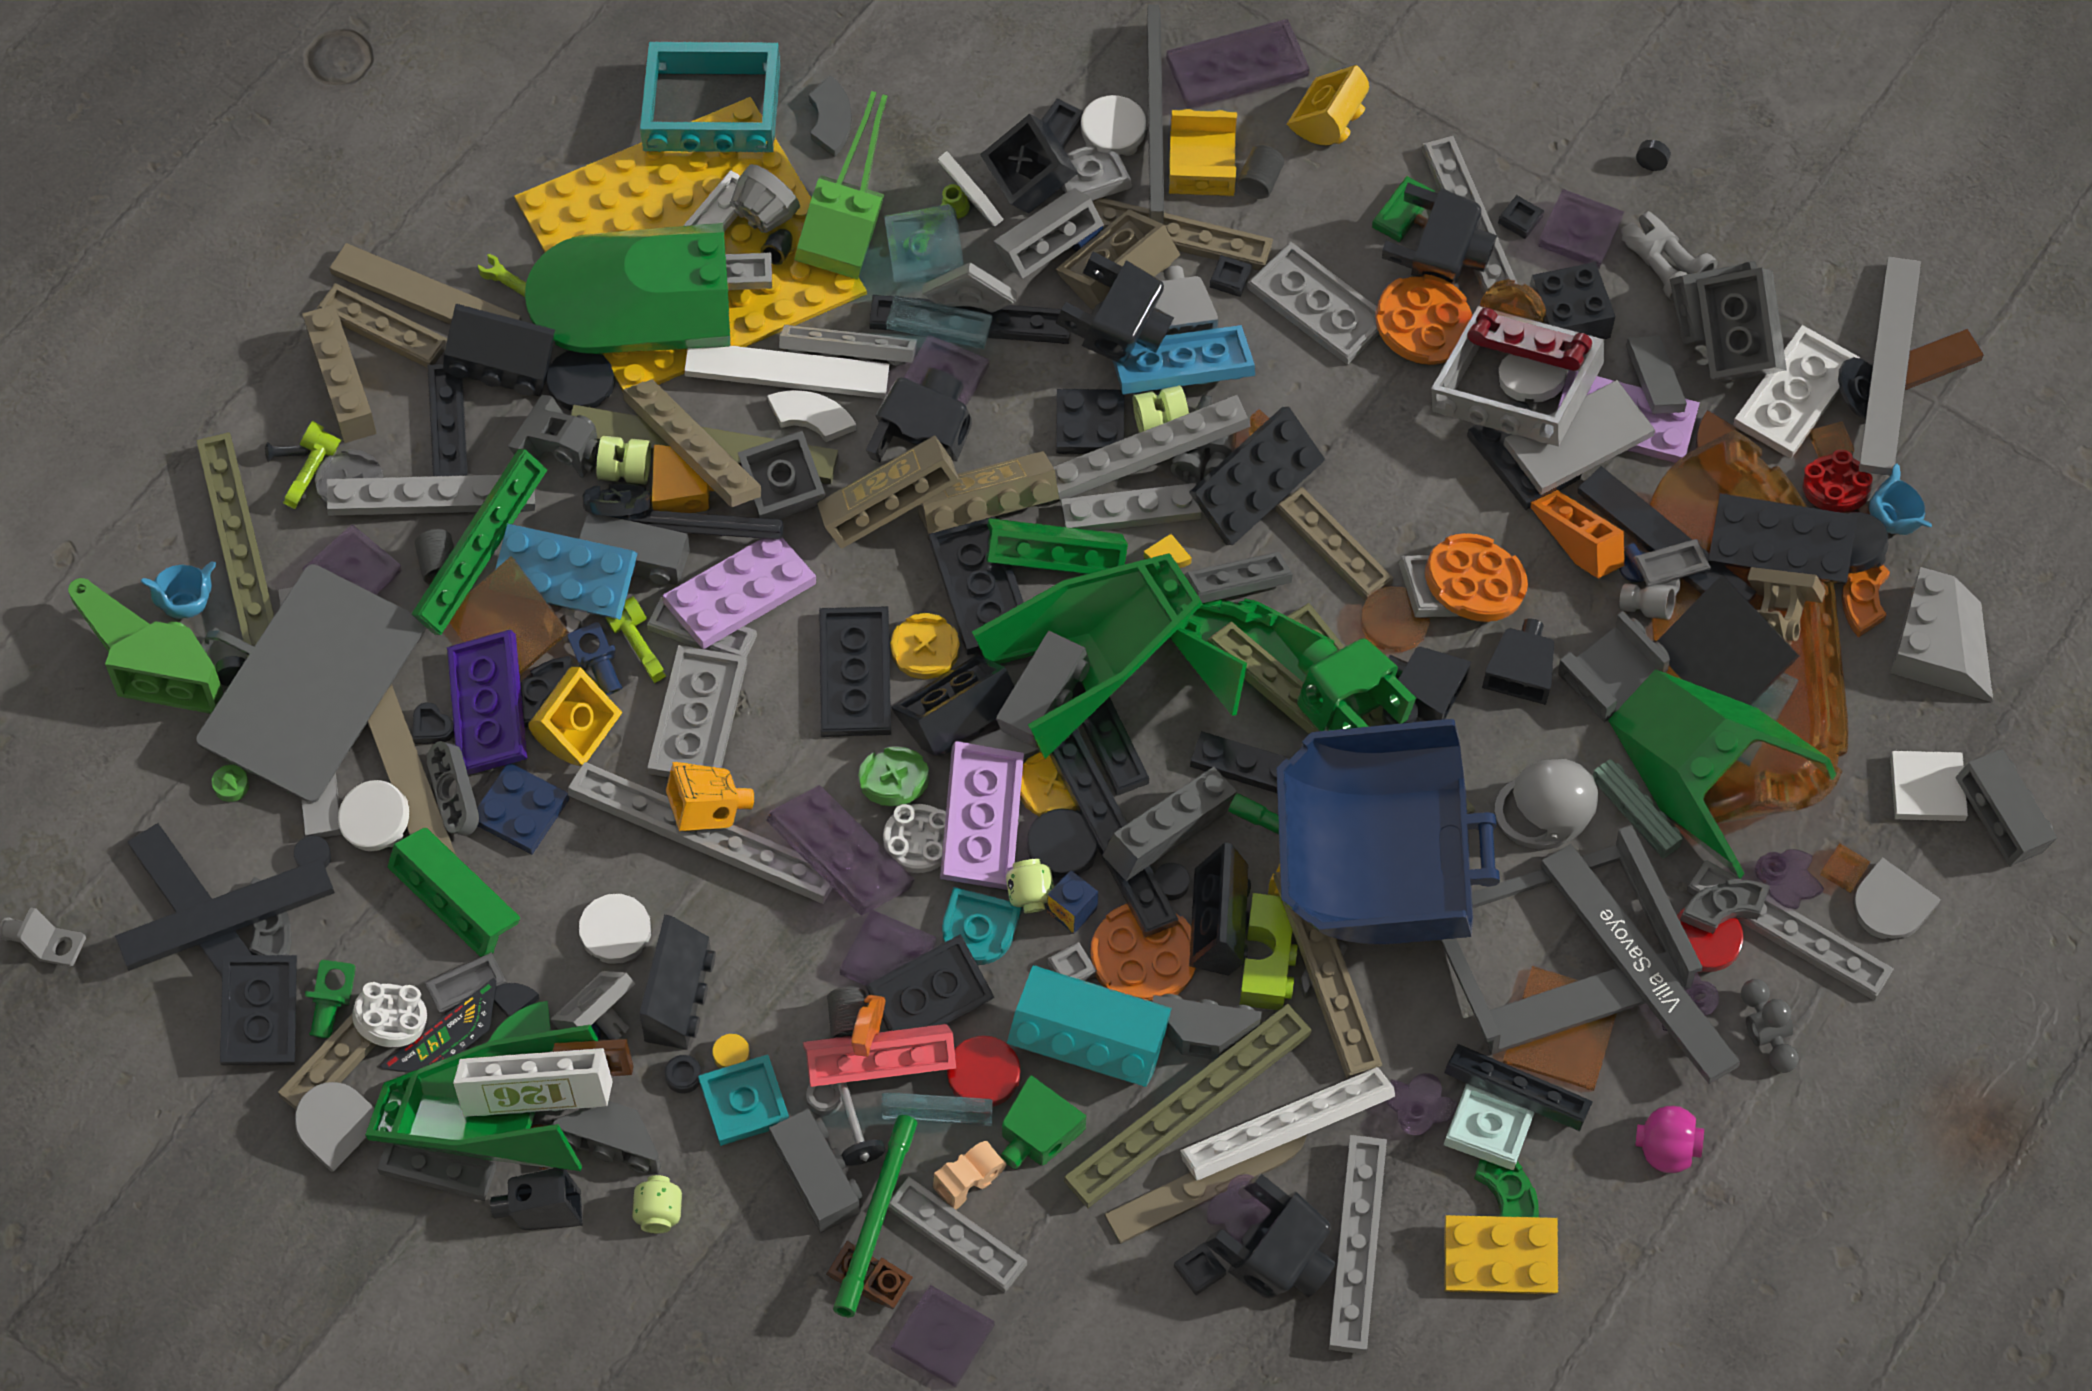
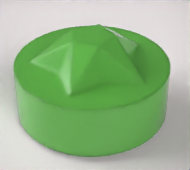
M225 765L214 773L212 787L219 799L226 802H234L246 795L249 789V781L242 768L236 765Z

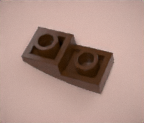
M848 1240L846 1241L827 1271V1276L842 1283L856 1247ZM872 1256L861 1295L893 1310L913 1277L881 1257L877 1260Z

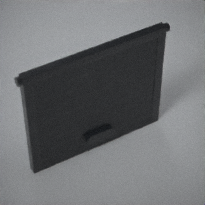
M1723 575L1657 641L1653 640L1654 643L1658 642L1666 649L1670 659L1669 666L1682 680L1748 705H1752L1800 657Z

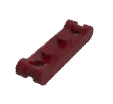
M1482 308L1476 317L1477 324H1473L1467 333V338L1475 345L1571 371H1576L1580 368L1584 361L1583 355L1589 352L1593 344L1592 339L1584 333L1566 334L1499 316L1490 308Z

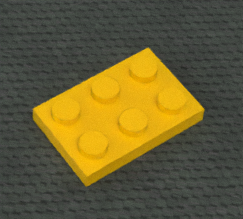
M1446 1215L1444 1217V1292L1557 1294L1558 1218Z

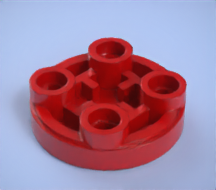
M1839 449L1834 451L1832 455L1822 456L1806 465L1803 477V492L1813 505L1822 510L1840 513L1850 512L1863 506L1869 499L1873 477L1870 473L1859 471L1860 461L1854 459L1849 451Z
M1682 909V910L1677 914V917H1678L1679 921H1680V918H1681V916H1682V914H1683L1684 909ZM1730 918L1719 924L1713 934L1680 921L1703 967L1702 971L1697 973L1720 971L1731 965L1738 958L1743 944V930L1737 918Z
M976 1036L963 1041L954 1049L956 1068L947 1069V1079L952 1092L959 1100L978 1111H987L991 1107L1004 1103L1014 1094L1020 1081V1063L1015 1051L1006 1042L992 1036Z

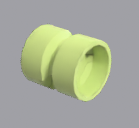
M1180 385L1161 389L1159 395H1155L1152 391L1133 395V410L1139 433L1189 414L1186 398Z
M602 436L597 455V479L617 482L620 477H624L627 483L646 485L651 464V442L649 440L630 439L628 443H624L620 437Z

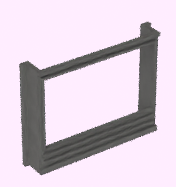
M1633 826L1621 828L1618 831L1616 845L1581 857L1591 870L1613 862H1620L1664 951L1657 955L1684 990L1692 988L1695 973L1702 971L1703 967ZM1541 869L1501 882L1496 886L1473 891V908L1552 883L1553 881ZM1457 939L1440 940L1485 1037L1491 1055L1646 1003L1618 967L1489 1010Z

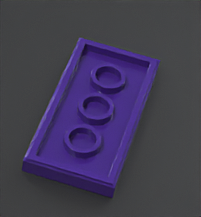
M510 629L447 647L455 745L462 752L468 775L527 759L516 634Z

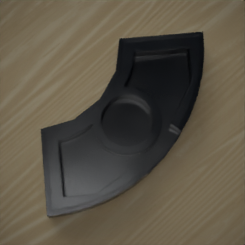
M570 656L555 658L532 669L530 674L520 683L524 728L529 727V722L571 667Z

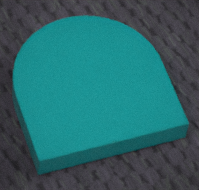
M953 887L942 923L943 941L946 942L961 934L977 965L992 963L1000 959L1009 950L1020 919L1022 907H1015L1007 900Z

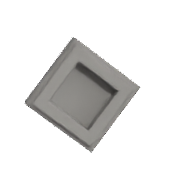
M1079 942L1048 958V965L1054 972L1083 981H1088L1096 976L1097 970Z

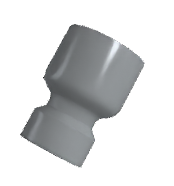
M1677 578L1649 587L1646 586L1644 589H1640L1635 584L1625 583L1620 593L1621 611L1635 612L1637 609H1640L1644 616L1648 618L1669 620L1674 610L1675 595L1680 588V579Z

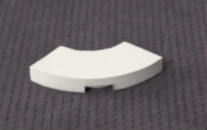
M792 390L767 396L768 403L781 428L789 426L807 427L817 432L825 442L857 430L856 423L850 414L841 405L823 395L808 391Z

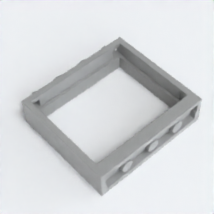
M1478 306L1431 388L1432 411L1444 416L1454 417L1476 425L1490 427L1508 434H1515L1559 447L1604 363V339L1589 336L1593 342L1590 352L1583 355L1584 361L1580 366L1581 369L1555 417L1456 390L1480 347L1470 342L1467 338L1470 327L1473 324H1477L1476 317L1480 310L1484 308ZM1494 310L1499 316L1570 335L1578 333Z

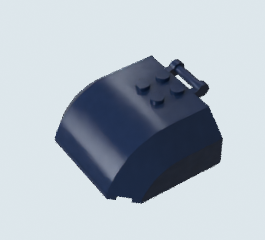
M1444 719L1311 732L1302 741L1303 746L1290 760L1285 759L1277 767L1282 902L1320 933L1349 942L1397 944L1472 937V885L1491 887L1500 883L1499 870L1495 868L1493 829L1496 828V815L1489 812L1467 814L1461 746L1455 720ZM1468 830H1479L1481 869H1470Z

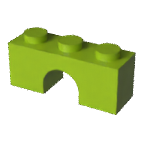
M1253 893L1247 940L1266 944L1273 954L1261 960L1245 958L1239 1005L1279 1011L1283 1008L1285 998L1292 999L1294 977H1287L1288 965L1295 966L1298 945L1291 944L1293 930L1280 896Z

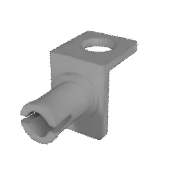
M36 908L28 910L24 921L6 917L0 923V938L2 940L20 942L38 961L73 966L86 940V936L81 932L55 928ZM66 939L72 940V948L68 953L62 956L56 955V947L61 941Z

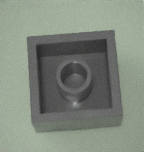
M803 430L738 452L741 467L761 485V497L753 499L759 518L782 519L817 507V503L826 498Z

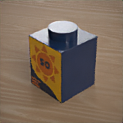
M1072 870L1047 895V913L1073 934L1097 910L1098 891Z

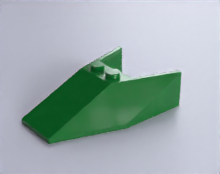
M1168 553L1063 580L972 631V634L984 658L997 664L1034 656L1048 631L1085 647L1090 661V669L1086 678L1080 683L1086 692L1028 724L1043 757L1046 759L1203 604L1172 555Z
M1656 669L1608 720L1659 809L1739 879L1745 873L1706 806L1704 797L1707 791L1754 742H1764L1804 757L1831 780L1836 776L1829 757L1758 708Z
M590 1024L493 1040L384 1082L365 1136L371 1141L490 1161L581 1172L582 1165L559 1124L531 1128L535 1112L464 1117L453 1083L460 1059L553 1052L555 1043L599 1040Z

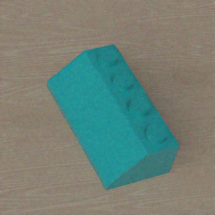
M1033 965L1015 1010L1007 1044L1146 1087L1154 1075L1172 1008Z

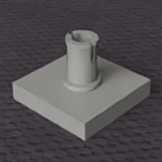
M602 971L550 1020L558 1030L592 1025L596 1022L609 1040H617L622 1036L619 1032L626 1033L629 1026L622 1021L611 1006L635 983L627 973Z

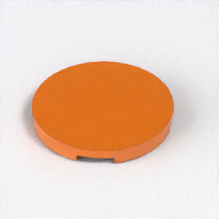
M1424 274L1423 277L1398 278L1390 283L1378 301L1375 320L1380 336L1395 353L1416 363L1434 365L1447 362L1473 315L1466 302V296L1457 287L1442 278Z
M1470 533L1455 534L1446 537L1445 541L1438 544L1432 550L1425 566V579L1433 596L1451 612L1475 621H1497L1512 615L1521 605L1527 592L1528 580L1526 571L1517 556H1511L1504 549L1494 544V539Z
M1128 904L1112 910L1100 923L1091 941L1090 959L1097 970V980L1103 987L1151 1002L1153 1001V995H1178L1188 986L1196 971V968L1189 967L1190 924L1183 916L1176 914L1178 918L1176 926L1145 938Z

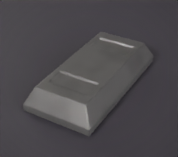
M1697 539L1634 557L1648 587L1711 568Z
M491 952L426 982V986L441 1014L458 1006L492 978H495L497 981L496 986L506 984L507 982Z

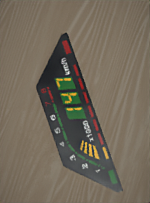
M492 978L430 1026L416 1041L403 1047L380 1066L388 1070L413 1072L462 1052L490 1030L497 982L495 978Z

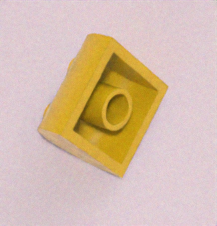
M1357 65L1316 77L1287 122V125L1297 135L1309 142L1318 145L1341 144L1351 133L1347 128L1350 120L1358 119L1365 111V107L1361 103L1369 91V82L1366 75Z
M570 667L529 722V729L535 739L552 754L570 764L582 766L592 756L622 712L581 667Z

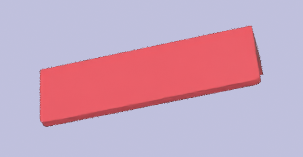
M947 1024L879 1032V1035L874 1036L868 1057L855 1055L851 1044L852 1036L803 1042L811 1087L956 1068L953 1032Z

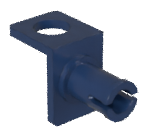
M595 622L568 633L567 638L579 666L583 670H592L599 688L607 696L620 691L623 687L611 663L616 649L614 645L609 646L601 625ZM587 634L597 637L600 644L597 651L594 653L583 652L579 646L581 637Z

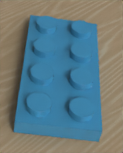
M1242 325L1166 335L1156 353L1136 343L1127 361L1123 363L1113 361L1122 394L1141 393L1143 391L1164 389L1178 385L1207 384L1209 382L1229 379L1236 380L1255 376V364Z
M507 523L490 590L495 593L620 620L638 553L633 550Z

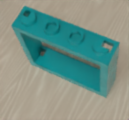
M649 42L640 124L643 151L774 152L780 78L778 43ZM658 74H766L762 123L653 122Z

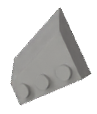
M1920 567L1912 587L1890 673L1992 702L1993 693L1981 602L1955 576Z

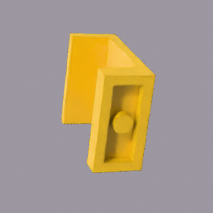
M1191 109L1172 110L1169 194L1234 196L1237 112H1226L1223 110L1194 111Z

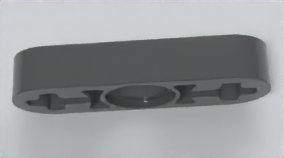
M442 741L436 742L428 752L427 765L444 827L450 833L469 836L478 826L479 813L462 752L456 745ZM454 780H456V791L454 795L450 797V785Z

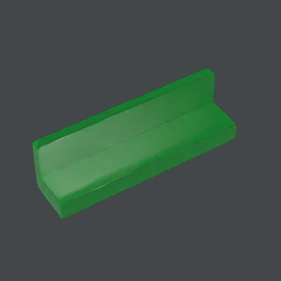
M988 519L987 526L990 536L986 555L987 562L1087 574L1125 565L1128 543L1123 534Z
M422 828L394 844L387 868L480 957L491 952L493 954L499 935L519 924L520 916L428 828Z

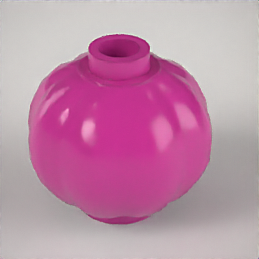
M1660 1107L1651 1113L1647 1121H1645V1125H1637L1635 1146L1643 1147L1642 1151L1646 1161L1656 1170L1673 1174L1682 1172L1691 1167L1692 1157L1702 1158L1704 1128H1696V1117L1682 1107Z

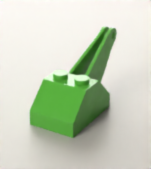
M871 91L863 119L838 180L823 175L818 178L794 259L798 262L855 279L859 278L885 194L869 190L868 184L881 118L888 95H882L875 117L861 187L844 182L871 115L877 93Z
M78 578L70 583L68 592L73 604L109 653L105 665L118 697L212 713L224 693L214 664L189 627L174 621L168 623L155 621L149 624L103 592L88 579Z

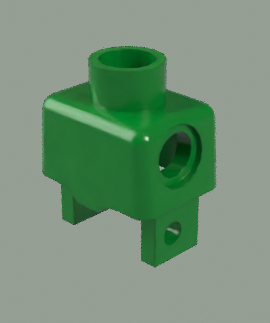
M1322 638L1306 649L1298 661V668L1306 676L1297 698V705L1319 731L1368 727L1360 717L1380 705L1399 724L1408 720L1416 697L1395 677L1398 666L1369 640L1361 638L1339 650L1328 638Z

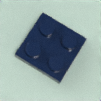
M511 763L507 764L477 807L479 813L478 827L533 855L570 800L568 792Z

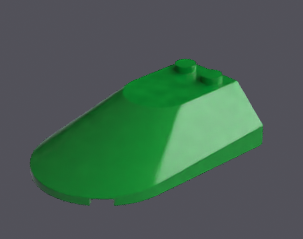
M723 223L585 234L566 239L547 250L531 269L525 287L528 315L533 324L555 329V345L579 353L729 347L731 345Z

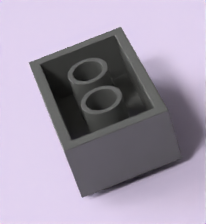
M1761 267L1698 279L1697 284L1711 379L1726 382L1787 371L1773 271Z

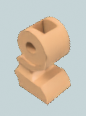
M983 1141L971 1148L964 1156L961 1154L954 1163L948 1162L934 1173L933 1188L944 1202L957 1210L967 1200L966 1196L969 1188L972 1186L981 1189L986 1188L999 1176L1007 1164L991 1147L988 1141Z

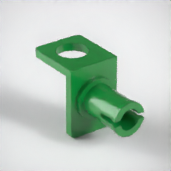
M321 960L319 962L315 991H305V997L311 999L312 1003H315L310 1036L328 1039L332 1035L337 1007L350 1005L356 970L354 964L330 960ZM331 970H341L345 975L344 985L338 990L329 989L325 984L326 975Z

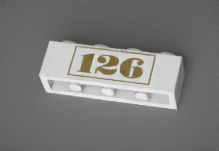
M600 1048L460 1059L453 1084L463 1116L466 1117L604 1107L608 1105L613 1081L604 1049Z

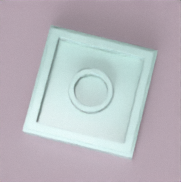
M1466 1083L1444 1145L1514 1170L1535 1112Z

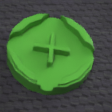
M906 747L884 748L883 753L875 755V752L872 753L860 765L858 774L862 793L870 801L886 806H898L917 799L927 789L930 778L927 763L923 761V757L917 751Z

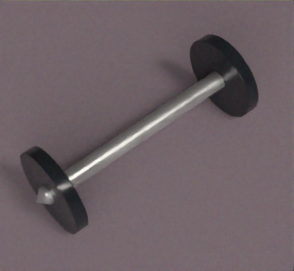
M837 1083L856 1143L845 1149L841 1156L845 1165L854 1166L871 1162L884 1154L886 1150L884 1143L881 1140L864 1141L847 1083Z

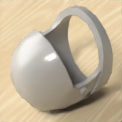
M1567 759L1540 760L1524 768L1515 780L1500 790L1496 798L1494 813L1500 829L1516 844L1537 850L1558 848L1582 833L1591 821L1597 809L1598 789L1593 776L1582 765ZM1513 791L1517 807L1523 815L1540 829L1547 830L1546 833L1538 837H1526L1516 832L1506 822L1503 806L1509 792Z

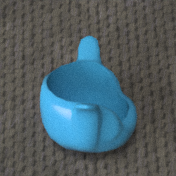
M1895 464L1890 477L1878 487L1869 502L1870 515L1878 518L1884 524L1886 531L1891 534L1909 535L1921 526L1932 527L1930 522L1924 520L1925 505L1921 496L1911 485L1900 480V466Z
M216 562L208 563L203 569L190 565L171 566L160 572L154 581L142 578L141 582L150 588L153 603L168 616L177 619L191 618L201 613L206 607L212 587L211 572L215 568Z

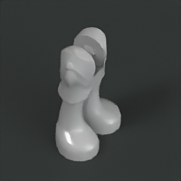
M1646 211L1639 217L1640 226L1646 235L1634 223H1629L1621 228L1622 240L1625 241L1629 249L1636 252L1643 259L1647 266L1653 268L1664 283L1663 291L1670 301H1674L1670 279L1714 270L1718 265V261L1708 253L1699 255L1696 258L1691 256L1678 243L1679 238L1650 211ZM1663 251L1681 271H1676L1661 255Z

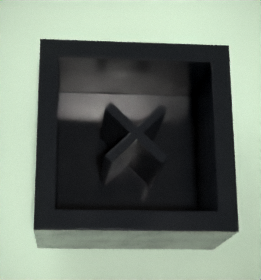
M1028 114L980 154L1010 204L1028 214L1078 174V171L1049 125L1031 114Z
M1596 262L1532 275L1527 297L1537 322L1584 333L1600 339L1611 338L1616 316Z

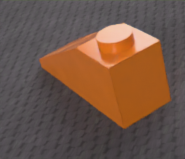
M1558 490L1531 502V509L1577 566L1596 578L1606 576L1610 572L1624 566V532Z

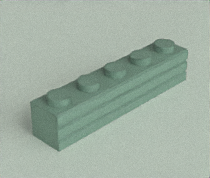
M1609 759L1594 770L1593 778L1595 784L1662 859L1680 848L1683 838L1679 829L1670 825L1666 815L1653 806V802L1648 795L1642 794L1637 783L1624 774V769L1619 763L1615 764L1612 759Z

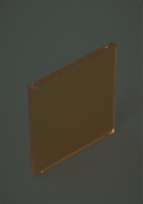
M511 556L467 594L449 622L463 642L511 629L516 634L519 675L525 672L569 633Z
M1532 966L1522 999L1579 980ZM1616 1014L1506 1050L1503 1063L1594 1091Z

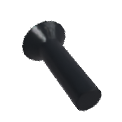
M267 442L265 445V456L268 462L273 457L306 456V448L303 446H272Z

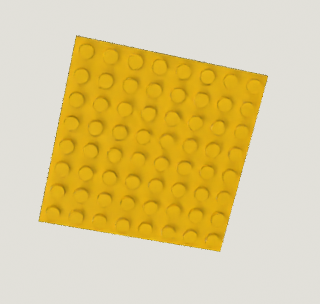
M748 97L691 122L762 123L763 116L752 98ZM776 138L774 140V152L643 151L641 142L514 196L542 249L546 252L556 244L579 235L684 226L730 170L741 176L750 164L758 165L775 175L794 193L799 201L800 208L791 219L767 233H762L758 227L754 229L748 225L749 220L739 216L725 230V254L761 253V247L768 236L779 229H786L793 236L792 250L785 261L780 265L772 264V289L728 290L730 346L747 347L782 332L784 325H798L867 295V290L860 278H851L794 260L812 198ZM688 349L601 354L610 362L614 377L623 391L625 388L652 379L660 385L685 374Z

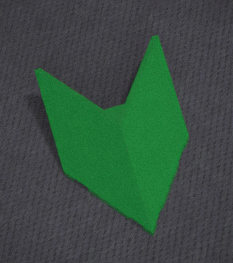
M1246 598L1239 603L1222 599L1202 603L1203 605L1170 636L1171 640L1232 716L1237 715L1247 663L1208 643V638L1232 622L1302 682H1304L1306 675L1298 668L1300 657L1313 643L1322 638H1328L1258 601Z

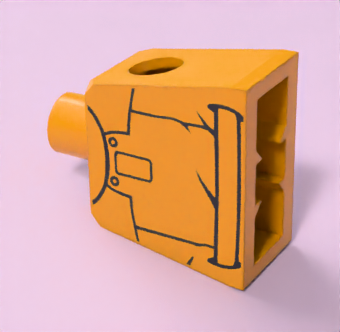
M672 762L666 793L679 831L729 828L734 823L737 809L751 810L753 808V789L735 788L731 773L727 769Z

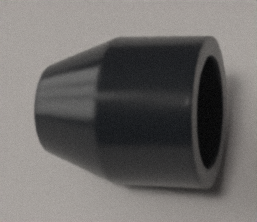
M779 229L769 235L761 247V253H771L772 264H782L791 252L793 241L791 232L786 229Z

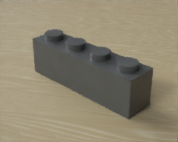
M1212 767L1114 832L1102 856L1127 881L1225 815L1237 791L1215 767Z

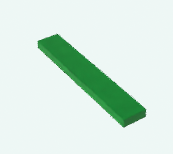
M526 449L517 450L411 614L434 635H442L503 540L507 523H514L547 472V469Z

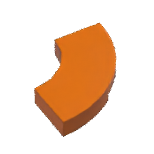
M1884 565L1858 573H1849L1847 583L1843 585L1842 605L1848 624L1858 638L1886 618L1887 614L1881 606L1879 599L1880 586L1890 575V571Z
M868 995L864 1000V1003H869L868 1007L862 1006L859 1010L851 1039L853 1051L857 1056L868 1057L874 1036L879 1035L885 1006V998L882 996Z

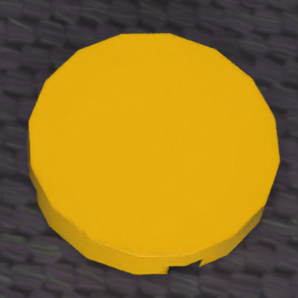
M921 613L906 618L905 622L894 629L890 648L892 659L900 671L910 677L925 680L938 678L949 672L957 662L960 643L957 631L947 623L946 619L935 614Z
M1039 752L1028 758L1023 764L1020 800L1025 808L1037 816L1054 809H1071L1076 811L1077 807L1050 756L1045 759L1042 753Z

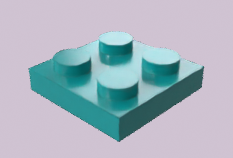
M768 1054L698 1076L720 1146L768 1132L769 1127L789 1118Z

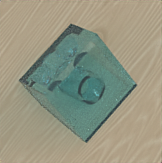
M949 204L884 216L895 282H929L964 265L956 211Z

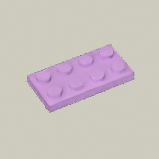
M1568 370L1558 409L1579 371ZM1596 376L1587 395L1614 382V380ZM1619 382L1655 429L1653 437L1627 451L1683 465L1700 402L1685 399L1687 402L1685 412L1652 414L1641 387Z
M783 538L779 540L760 539L663 595V603L699 646L705 649L816 584V575Z
M955 741L951 753L940 879L1008 890L1006 874L1013 869L1012 864L1015 863L1024 753Z

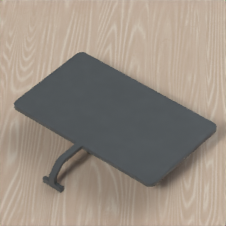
M316 564L308 565L255 647L224 631H220L216 627L212 631H208L205 636V643L202 646L205 652L208 651L214 640H220L249 656L196 738L197 744L201 748L307 802L313 803L318 801L421 638L426 627L413 617L411 612Z

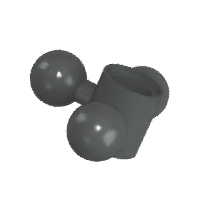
M1750 979L1741 988L1743 1002L1755 1008L1757 1012L1746 1017V1026L1750 1038L1757 1047L1771 1043L1773 1048L1769 1055L1771 1066L1778 1072H1790L1795 1069L1799 1061L1796 1049L1789 1044H1785L1783 1038L1793 1035L1790 1006L1781 999L1769 1000L1770 990L1768 985L1760 979Z

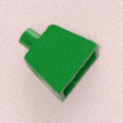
M1031 1075L1003 1121L1002 1137L1009 1142V1145L1003 1150L1000 1157L1013 1169H1017L1027 1156L1043 1166L1086 1129V1115Z

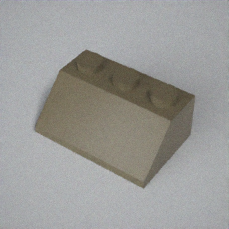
M1128 209L1055 270L1085 304L1094 310L1097 304L1105 300L1111 288L1083 274L1093 251L1122 267L1125 261L1128 260L1154 277L1170 267L1171 263L1180 256V253L1164 224Z

